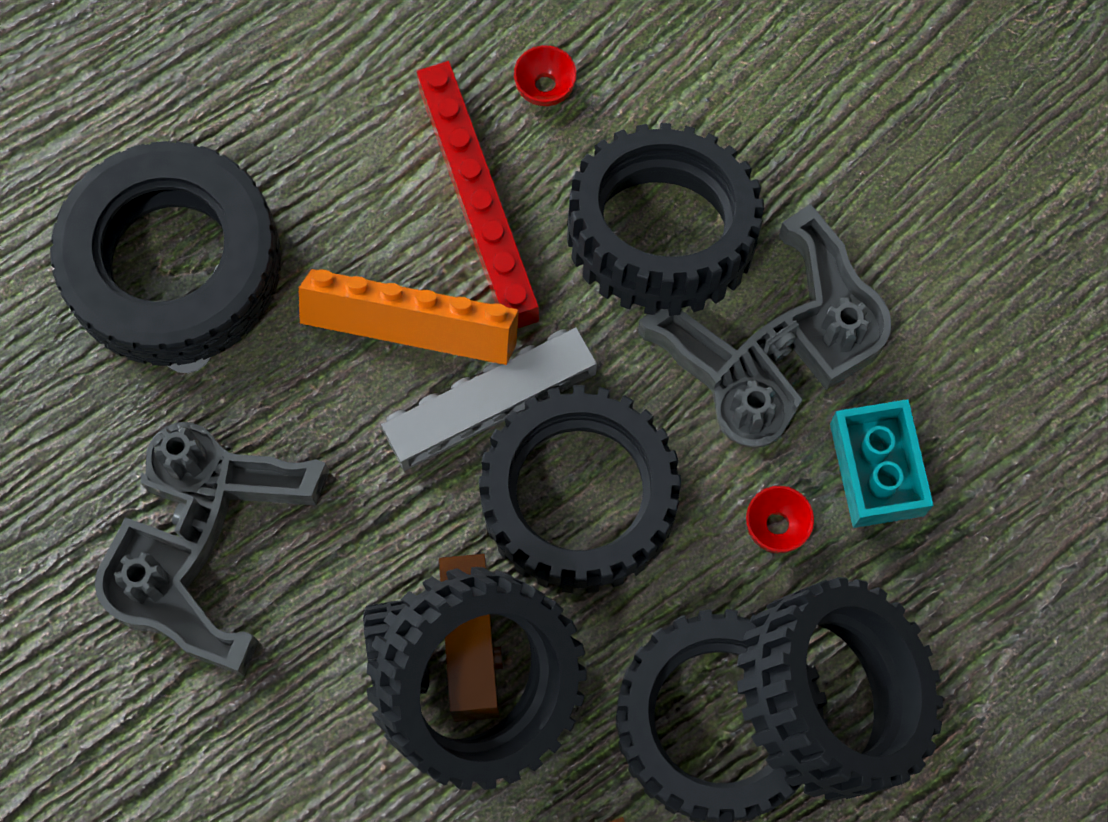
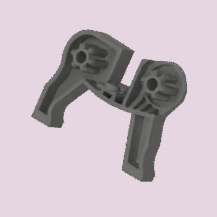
M811 203L782 222L779 232V238L783 243L798 250L804 259L810 298L809 303L796 307L775 318L753 334L738 350L734 349L682 310L680 315L669 316L668 309H656L655 315L647 314L639 320L638 333L643 340L657 344L665 349L679 366L703 382L711 390L720 429L730 440L743 446L758 448L776 442L797 413L802 402V398L771 360L775 363L779 362L792 351V347L825 390H828L875 361L890 335L891 317L885 302L875 290L866 285L856 274L849 261L844 243Z
M178 422L164 427L149 443L146 452V473L143 474L141 472V484L149 493L179 503L172 518V523L176 525L174 531L179 537L125 517L96 573L95 590L100 604L110 615L127 627L164 635L176 642L189 656L245 676L259 641L253 635L243 631L239 633H226L219 630L189 592L188 587L200 573L215 547L227 515L230 500L317 505L330 474L326 463L317 459L291 463L270 456L233 454L224 450L209 431L195 423Z

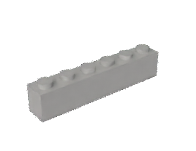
M575 327L569 331L566 329L559 330L550 335L547 342L537 347L529 345L518 351L515 355L516 357L509 360L507 365L492 363L484 369L483 374L473 379L470 377L462 378L451 386V390L441 395H438V393L430 394L419 402V406L407 412L405 409L389 415L386 418L387 422L381 425L384 435L403 471L505 421V417L512 410L519 414L525 409V400L533 396L540 402L548 398V390L559 387L561 393L573 387V385H577L595 376L597 363L577 328Z

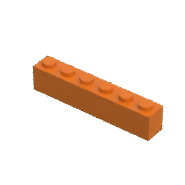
M311 269L299 286L300 324L507 365L516 347L518 309L508 308L502 304H488L473 301L466 297L437 294L431 290L401 287L395 283L366 280L360 276L350 277L335 274L328 270Z

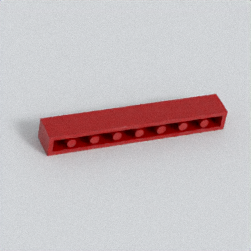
M446 61L417 70L419 91L494 302L508 308L518 309L517 329L539 322V306L450 62Z

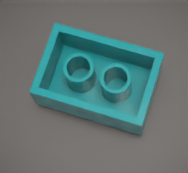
M909 399L836 411L830 422V428L853 528L926 516L934 505Z

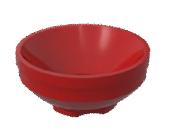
M548 45L533 47L523 53L516 62L514 68L516 88L526 101L534 105H557L568 98L576 83L575 63L560 48ZM542 77H548L554 80L555 87L551 91L542 92L536 88V81Z
M772 486L763 489L755 495L747 508L746 526L748 533L760 548L768 552L780 554L794 551L808 540L813 530L814 514L810 503L800 492L790 487ZM772 515L783 516L788 523L787 531L783 534L770 532L767 528V519Z

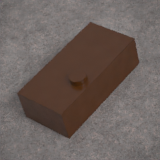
M485 554L439 558L440 581L448 580L446 572L458 568L471 575L472 567L487 569ZM491 614L463 623L445 637L449 704L454 722L500 718L496 670L503 669L501 646L494 647Z

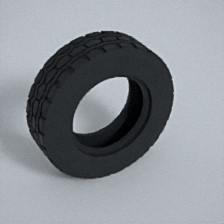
M170 141L151 142V144L147 145L144 143L127 148L123 152L119 151L104 159V162L95 165L83 175L84 178L81 181L79 180L68 193L67 200L63 201L56 216L57 223H54L51 236L53 246L50 247L51 266L54 268L52 273L57 288L61 291V296L80 324L97 342L104 344L106 349L121 357L125 355L128 360L143 364L149 362L152 365L171 366V364L176 363L177 365L195 363L199 359L205 360L240 341L241 337L245 333L248 334L259 322L260 316L265 314L272 302L271 296L275 294L280 278L278 271H281L282 254L275 222L263 194L256 187L255 181L244 169L240 170L239 165L225 155L220 156L219 152L180 141H176V143H171ZM185 207L208 215L222 227L224 232V249L220 263L206 283L194 292L170 301H147L129 295L115 284L112 264L116 246L130 225L142 216L162 208Z

